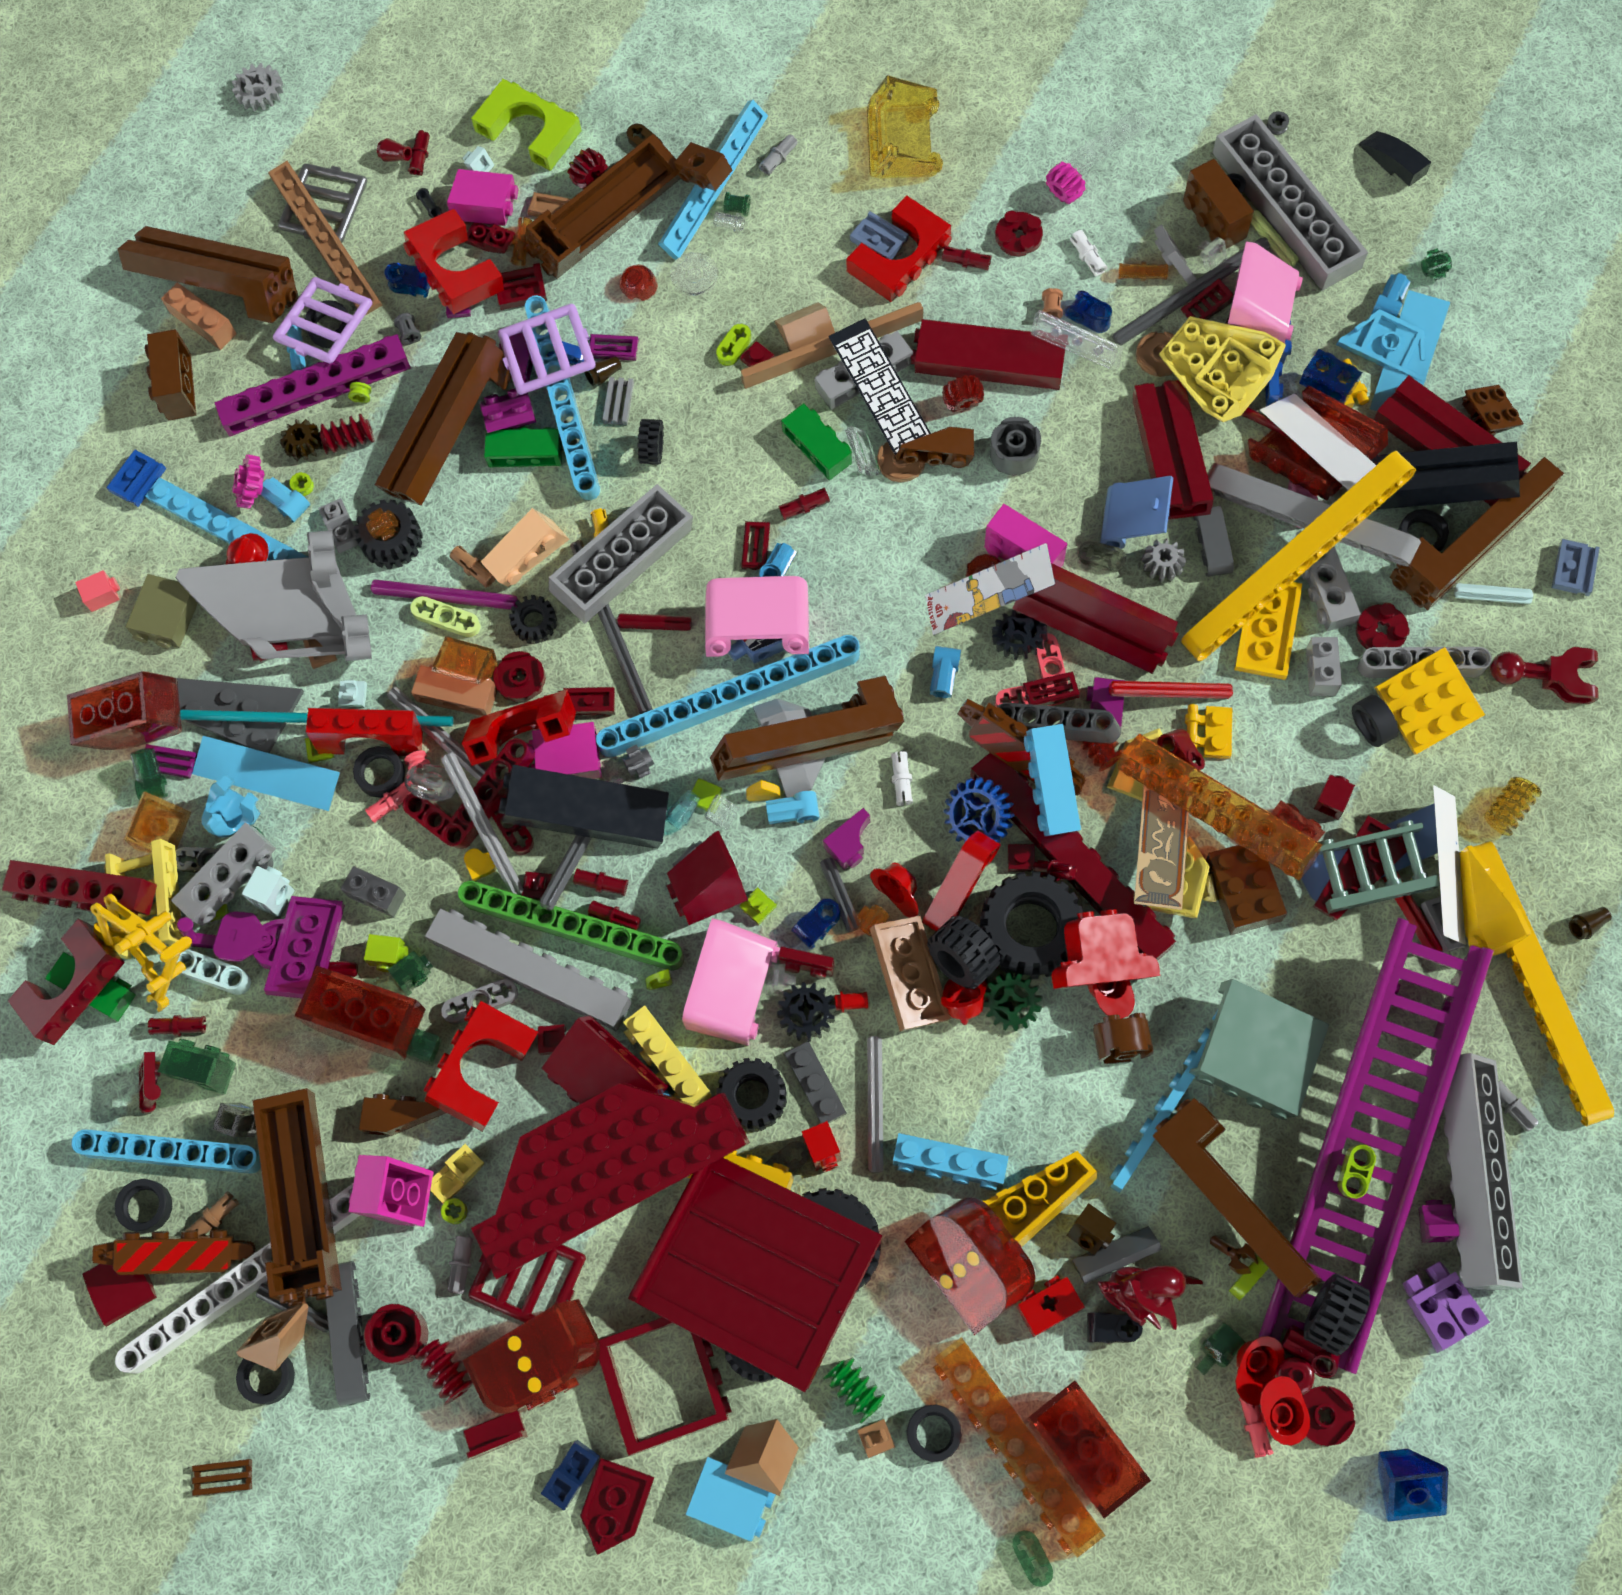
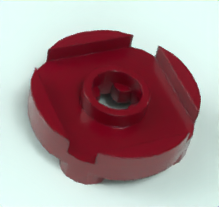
M1013 210L1006 212L1004 217L997 223L995 230V239L1000 249L1011 256L1021 257L1032 251L1034 252L1041 245L1043 238L1040 218L1026 212H1016ZM1021 230L1026 235H1021L1020 238H1017L1013 232Z
M1391 603L1377 604L1366 608L1356 623L1357 639L1365 649L1372 647H1402L1410 633L1406 617ZM1378 624L1388 627L1387 634L1376 631Z
M516 651L502 658V662L494 669L493 680L498 692L506 700L525 702L542 692L546 675L543 665L538 659L531 656L530 653ZM517 672H522L523 675H526L523 681L513 680L517 676Z
M1319 1386L1311 1388L1309 1392L1302 1395L1310 1416V1429L1305 1437L1308 1441L1316 1445L1328 1447L1341 1444L1350 1437L1355 1428V1415L1353 1404L1345 1393L1335 1387ZM1320 1409L1323 1411L1330 1409L1331 1413L1329 1416L1332 1419L1330 1424L1326 1421L1323 1423L1319 1421L1320 1415L1318 1411Z

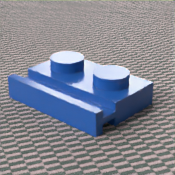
M134 450L106 488L112 494L139 507L146 498L145 495L165 472L166 467L151 457Z

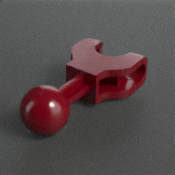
M1572 647L1561 656H1550L1544 664L1524 662L1517 653L1506 651L1495 656L1490 665L1492 677L1501 684H1514L1522 677L1541 679L1542 689L1552 690L1566 703L1592 704L1599 699L1597 686L1584 682L1577 672L1578 668H1591L1598 662V652L1594 649Z

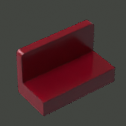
M519 1409L463 1431L469 1448V1452L466 1453L468 1459L478 1458L528 1437Z

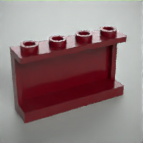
M591 1016L579 1017L542 1066V1069L548 1074V1079L554 1084L560 1085L567 1092V1096L579 1104L618 1083H628L663 1094L668 1088L660 1078Z

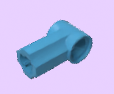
M1400 273L1390 275L1371 315L1380 309L1397 317L1403 304L1402 300L1411 282L1407 279L1406 275Z
M777 543L765 565L760 568L759 577L785 576L796 556V551L785 543Z
M935 647L930 695L940 698L952 697L961 649Z

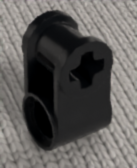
M1087 1313L1088 1343H1129L1136 1341L1142 1335L1143 1327L1139 1325V1322H1134L1128 1315ZM1127 1321H1131V1325L1137 1328V1332H1133L1131 1337H1127V1333L1121 1330V1326H1125Z

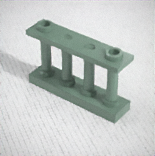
M1413 820L1399 823L1397 828L1339 842H1334L1333 839L1317 842V847L1311 851L1312 857L1323 854L1334 893L1331 895L1332 899L1325 903L1328 914L1430 891L1439 887L1438 876H1428V873L1424 872L1414 833H1418L1423 829V824H1414ZM1403 836L1414 874L1411 877L1412 881L1403 883L1397 877L1387 842L1388 839ZM1374 842L1377 844L1387 882H1385L1386 887L1375 889L1374 885H1371L1360 847L1361 845ZM1348 848L1350 849L1360 888H1358L1359 893L1348 895V891H1344L1334 855L1335 851Z

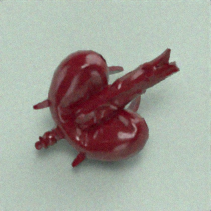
M1166 1265L1147 1269L1122 1267L1114 1271L1108 1281H1098L1101 1292L1113 1306L1126 1312L1134 1322H1139V1325L1143 1326L1147 1319L1159 1330H1161V1326L1155 1314L1166 1318L1172 1329L1176 1330L1177 1319L1172 1300L1179 1298L1184 1293L1186 1285H1203V1281L1199 1280V1278L1183 1274L1178 1268Z

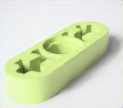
M424 596L414 599L411 603L410 609L413 616L421 622L464 637H473L480 631V622L473 613ZM426 604L428 610L434 612L433 616L430 612L424 610L420 614L418 607H423ZM444 612L452 613V619L449 622L443 623L439 621L440 615ZM458 616L461 622L468 623L471 620L474 626L468 627L465 630L464 625L457 622Z

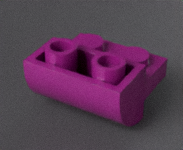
M516 388L509 390L508 394L502 396L492 394L486 396L484 401H480L487 433L500 429L511 430L537 423L529 394L520 395L517 393Z

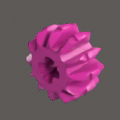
M1061 161L1046 175V185L1050 187V192L1059 198L1061 202L1071 204L1081 197L1086 190V183L1082 179V174L1078 173L1077 168L1074 169L1070 163L1066 164Z

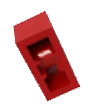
M828 1121L802 1131L804 1143L816 1171L822 1169L823 1173L837 1168V1162L842 1160L841 1153Z
M1056 1276L1044 1283L1046 1289L1036 1294L1033 1289L1019 1297L1021 1303L1016 1307L1033 1338L1085 1308L1068 1277L1061 1280L1059 1276ZM1045 1297L1049 1301L1055 1300L1056 1304L1053 1306V1312L1049 1308L1043 1310L1042 1305L1045 1302Z

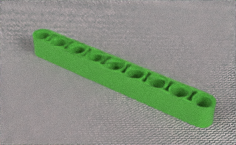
M466 881L458 889V897L465 907L476 912L671 971L678 970L684 963L682 949L673 941L554 906L552 910H547L540 906V901L475 881ZM470 892H478L475 899L466 900ZM495 899H503L499 907H491ZM519 907H528L525 914L515 915ZM544 914H552V919L549 922H540ZM576 921L577 926L574 930H565L568 922ZM594 929L602 930V934L598 938H591L590 933ZM625 936L628 938L623 946L615 945L618 937ZM644 944L653 945V949L649 953H640V948ZM671 951L677 952V959L671 962L665 960L667 953Z

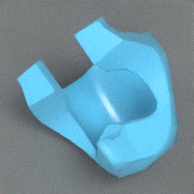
M227 775L210 787L207 803L201 818L204 828L219 838H227L234 835L244 823L253 825L261 814L255 806L259 799L252 793H247L243 797L230 789L235 780Z

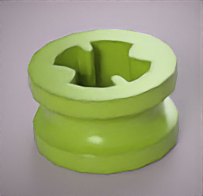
M361 382L350 384L348 398L351 401L360 403L370 402L372 388L369 385Z
M303 472L294 474L289 482L291 489L298 491L303 496L309 495L314 488V483L310 476ZM303 480L305 482L304 488L300 489L299 482Z
M451 1198L442 1205L441 1216L450 1224H460L467 1217V1206L460 1199ZM453 1204L456 1207H461V1213L458 1212L459 1217L457 1218L447 1214L448 1210L451 1211L449 1207Z

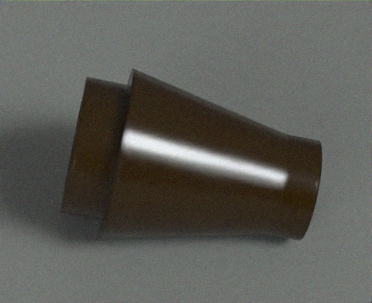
M613 356L596 361L595 368L584 372L592 386L596 384L600 386L614 373L621 370L622 366L619 359Z
M1600 907L1596 910L1574 915L1569 922L1570 932L1579 940L1590 939L1607 922L1611 921V913L1607 908Z

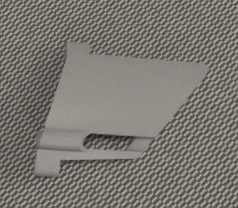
M332 530L306 532L309 557L181 568L175 577L188 593L224 629L244 646L249 645L261 659L345 654L346 661L372 659L367 614L356 615L336 563ZM316 639L323 647L276 651L270 643Z

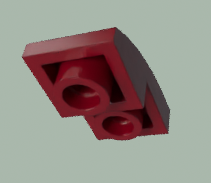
M473 222L467 232L468 240L465 243L487 252L505 254L515 237V232L496 224L489 227L482 223Z

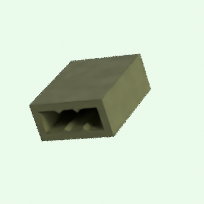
M147 574L126 628L133 635L132 638L139 642L147 643L150 640L162 648L170 649L171 646L180 648L198 602L179 581Z

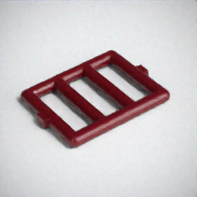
M563 1244L547 1252L521 1309L507 1303V1300L523 1266L506 1275L497 1297L482 1292L491 1271L482 1253L479 1260L482 1264L468 1292V1296L471 1300L546 1333H552L558 1324L567 1301L571 1302L575 1291L573 1288L586 1261V1256ZM559 1255L573 1262L546 1320L532 1314Z

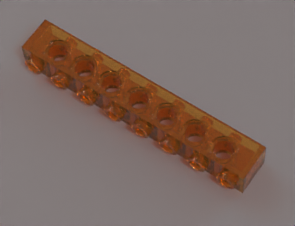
M1138 734L1121 754L1117 769L1121 770L1125 775L1134 778L1149 790L1155 791L1166 798L1170 803L1179 806L1193 817L1210 825L1217 832L1223 833L1238 845L1258 855L1264 861H1268L1278 867L1285 874L1300 881L1316 861L1322 844L1143 735Z
M959 1338L934 1357L933 1360L936 1363L933 1366L934 1371L942 1381L948 1379L953 1389L950 1393L960 1406L965 1403L971 1413L968 1415V1418L977 1430L980 1428L984 1429L989 1436L985 1441L993 1453L996 1455L1000 1452L1007 1461L1003 1464V1467L1013 1480L1017 1477L1025 1486L1021 1489V1492L1031 1505L1036 1502L1043 1511L1039 1517L1049 1530L1054 1527L1061 1538L1057 1542L1067 1556L1073 1553L1078 1558L1106 1535L963 1338ZM965 1366L969 1369L971 1376L967 1382L962 1383L956 1380L954 1371L957 1367ZM982 1390L987 1394L988 1402L984 1407H978L972 1402L974 1391ZM999 1414L1005 1419L1006 1425L1002 1431L997 1432L990 1427L989 1421L992 1415ZM1011 1439H1018L1022 1442L1023 1452L1020 1456L1015 1457L1008 1452L1007 1445ZM1031 1463L1038 1465L1041 1469V1476L1035 1482L1030 1481L1025 1475L1026 1467ZM1050 1488L1055 1489L1059 1494L1058 1503L1052 1507L1048 1506L1043 1499L1045 1491ZM1066 1514H1073L1077 1519V1527L1071 1532L1065 1531L1062 1527V1519Z

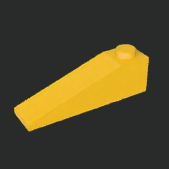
M1472 845L1467 846L1459 853L1464 927L1469 948L1470 945L1479 948H1489L1494 951L1493 956L1505 953L1531 934L1530 929L1515 902L1509 903L1503 895L1505 889L1501 883L1495 884L1489 876L1490 869Z

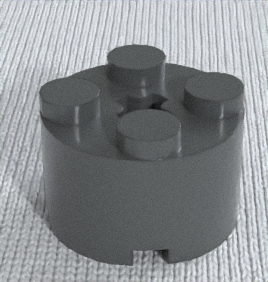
M1009 417L1001 421V424L995 427L992 432L990 458L996 469L1008 475H1022L1033 470L1040 454L1041 433L1039 429L1023 417Z

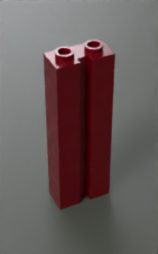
M922 319L920 329H915L914 343H918L917 350L912 349L911 364H915V373L1060 390L1067 336Z
M1409 375L1399 385L1395 393L1382 404L1374 417L1376 423L1415 451L1502 443ZM1518 454L1520 480L1527 474L1531 463ZM1499 499L1483 501L1492 507Z
M1168 380L1162 386L1155 387L1154 383L1134 385L1132 400L1150 478L1173 477L1168 520L1210 515L1214 499L1186 388L1179 380Z
M1052 563L1055 584L1016 600L1012 609L1153 674L1157 665L1163 666L1168 656V653L1164 650L1167 645L1170 647L1174 645L1179 634L1175 632L1178 621Z

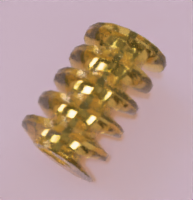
M1521 777L1511 778L1508 781V785L1502 789V793L1496 797V801L1491 804L1490 809L1485 812L1484 818L1487 824L1500 834L1511 836L1513 834L1511 829H1516L1519 826L1517 821H1522L1525 818L1523 813H1528L1531 810L1529 805L1536 803L1535 797H1540L1542 791L1536 784Z

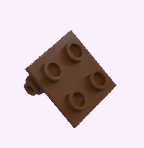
M1500 385L1464 391L1466 395L1462 398L1463 407H1465L1471 419L1477 417L1473 422L1476 424L1480 423L1479 426L1491 435L1495 436L1496 430L1524 424L1519 417L1518 411L1512 406L1506 396V392Z

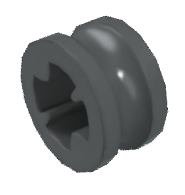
M1281 111L1273 112L1268 118L1267 128L1274 135L1283 134L1288 128L1289 117ZM1279 120V123L1282 122V125L1277 126V123L1274 124V121Z

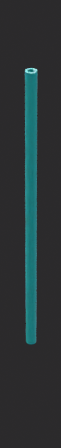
M176 709L172 711L173 720L307 723L308 713ZM416 716L420 726L453 727V716Z

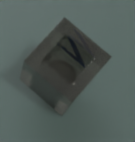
M220 1103L213 1129L234 1138L255 1137L256 1124L253 1107L244 1103Z

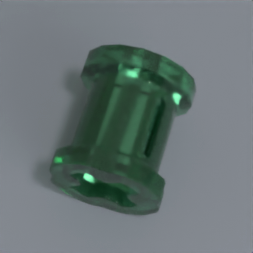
M726 192L723 205L724 213L737 212L743 213V216H748L751 196L748 194L736 196L731 195V192Z

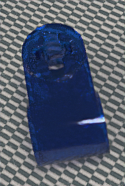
M391 263L385 268L384 274L388 280V287L392 292L415 297L416 295H424V298L428 296L430 286L427 276L424 272L420 273L417 266Z
M1078 291L1074 302L1064 310L1067 318L1084 325L1094 332L1103 333L1110 329L1112 320L1111 306L1093 297L1086 291Z
M822 899L793 926L791 931L810 950L815 947L814 944L819 939L822 940L838 923L840 919L838 904L832 899ZM832 909L833 916L826 915L823 917V910L829 911Z

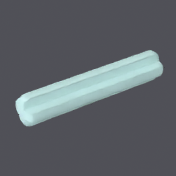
M1463 583L1456 584L1454 589L1455 598L1518 604H1531L1533 599L1531 589Z

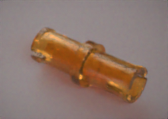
M520 217L517 221L516 235L513 236L512 240L514 247L511 263L515 266H520V261L521 266L526 264V226L532 222L531 219L524 217L522 223V217Z
M1141 262V264L1119 263V279L1128 278L1145 281V279L1167 280L1168 264H1146V262Z

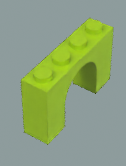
M502 79L471 118L475 132L495 141L511 120L524 115L540 118L545 122V125L528 150L532 162L551 171L582 131L579 117L571 111L567 112L559 108L554 102H548L540 98L534 92L526 91L515 82Z

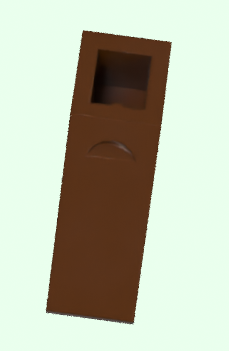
M947 427L901 444L896 454V460H903L907 463L923 462L932 466L940 464L951 465L954 468L969 466L974 457V429Z
M373 1094V1098L364 1097L359 1130L364 1134L393 1136L446 1114V1112L427 1102L416 1101V1098L411 1096H400V1100L389 1099V1095Z

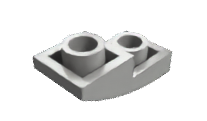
M341 498L318 508L327 529L332 530L334 545L338 553L359 545L355 538L354 525Z

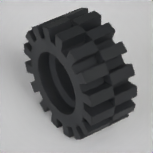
M641 419L637 446L640 464H661L664 445V425L662 420Z
M531 595L530 600H528L527 596H524V602L522 603L517 600L515 602L517 607L512 606V614H509L510 624L515 635H518L520 640L523 641L525 639L530 644L532 641H535V644L540 643L539 639L542 638L546 641L548 639L547 635L552 636L554 633L553 628L556 629L557 616L551 603L548 600L545 601L542 596H539V599H537L536 595ZM529 613H540L543 616L541 624L536 627L526 626L524 619Z

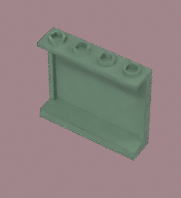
M1235 979L1221 982L1218 991L1223 994L1198 1067L1190 1069L1189 1073L1197 1076V1081L1208 1086H1213L1214 1084L1221 1087L1222 1092L1228 1096H1240L1246 1099V1103L1258 1109L1264 1107L1270 1110V1114L1278 1119L1287 1120V1118L1299 1116L1330 1024Z

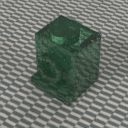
M412 951L389 968L388 971L401 989L409 996L412 994L410 990L412 986L418 987L426 982L428 979L427 975L431 973L430 969L433 968V965L424 954L420 957L415 951Z

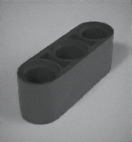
M1213 506L1210 515L1193 517L1194 521H1197L1198 528H1196L1198 542L1202 544L1201 556L1203 565L1207 567L1208 573H1205L1207 577L1232 574L1234 571L1233 556L1221 506Z

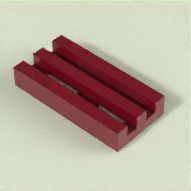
M745 521L742 569L757 570L767 562L770 522ZM750 528H755L752 562H747ZM760 528H764L762 562H757Z
M1073 671L1026 682L1022 685L1026 700L1031 705L1047 706L1080 697ZM1070 680L1069 684L1057 687L1054 686L1044 690L1031 692V689ZM1068 690H1073V691H1070V692H1066V693H1062V694H1057V695H1053V696H1049V697H1045V698L1033 700V699H1035V698H1039V697H1043V696H1047V695H1052V694H1056V693H1060V692H1064V691H1068Z

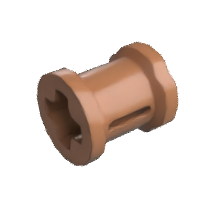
M1048 288L1042 292L1044 308L1041 311V316L1043 319L1059 320L1062 318L1061 300L1063 292L1060 289Z

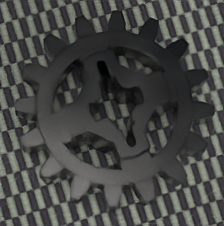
M1012 610V615L1010 616L1005 613L1002 614L1003 620L996 619V627H992L993 645H996L997 652L1004 650V657L1007 658L1010 654H1013L1014 660H1017L1019 655H1023L1025 659H1028V653L1037 655V648L1044 649V642L1048 641L1046 624L1022 613L1017 614L1015 610Z
M802 982L800 989L792 985V993L789 994L784 991L783 998L785 1001H778V1007L782 1009L777 1011V1017L782 1019L780 1027H788V1036L796 1033L797 1041H800L802 1036H806L808 1042H811L812 1035L814 1034L819 1039L822 1038L821 1030L829 1032L830 1026L828 1022H835V1016L832 1013L836 1012V1006L830 1005L833 1002L832 995L825 997L826 988L823 987L818 991L816 990V983L807 988L805 982ZM810 997H814L818 999L820 1002H816ZM800 998L796 1004H792L796 999ZM805 1002L807 1003V1008H809L810 1015H808V1021L806 1020V1015H804L803 1008H805ZM817 1019H822L818 1024L813 1026ZM796 1021H797V1022L800 1023L803 1027L797 1026V1025L794 1024L793 1022H796Z

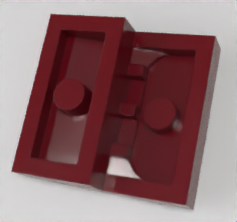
M98 1264L82 1274L94 1307L103 1325L106 1327L157 1298L148 1274L119 1275L113 1270V1265Z

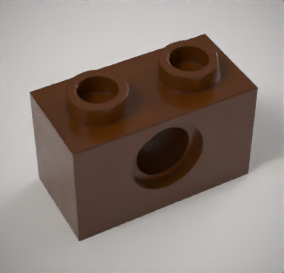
M692 142L674 161L679 171L678 175L683 181L687 183L692 182L703 189L708 188L716 191L733 171L723 153Z

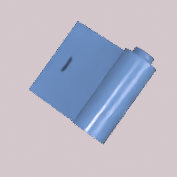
M1165 476L1128 483H1114L1112 486H1109L1107 489L1100 545L1104 548L1120 550L1125 547L1127 538L1166 533L1173 477Z

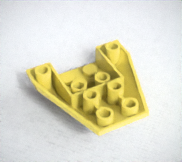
M1190 316L1159 355L1202 410L1221 422H1226L1241 416L1271 380L1286 345L1263 331Z

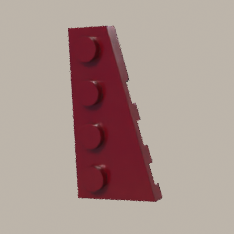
M1368 815L1354 838L1391 830V828ZM1403 836L1387 840L1394 864L1407 852ZM1376 842L1360 846L1371 885H1374L1385 874ZM1348 848L1337 866L1344 891H1348V895L1359 893L1358 888H1360L1351 852ZM1329 879L1313 908L1337 921L1348 909L1328 914L1325 903L1332 899L1331 895L1334 894Z

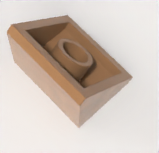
M819 302L774 320L789 351L835 333L827 308Z
M308 1304L297 1305L266 1317L236 1351L238 1356L276 1371L303 1338Z
M778 1419L745 1426L725 1474L780 1496L799 1447Z

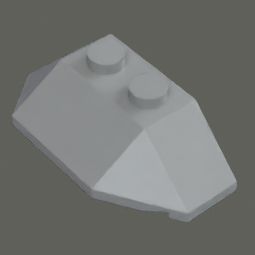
M777 698L753 706L760 727L812 716L809 708ZM826 758L777 768L776 771L786 798L793 797L798 792L812 790Z

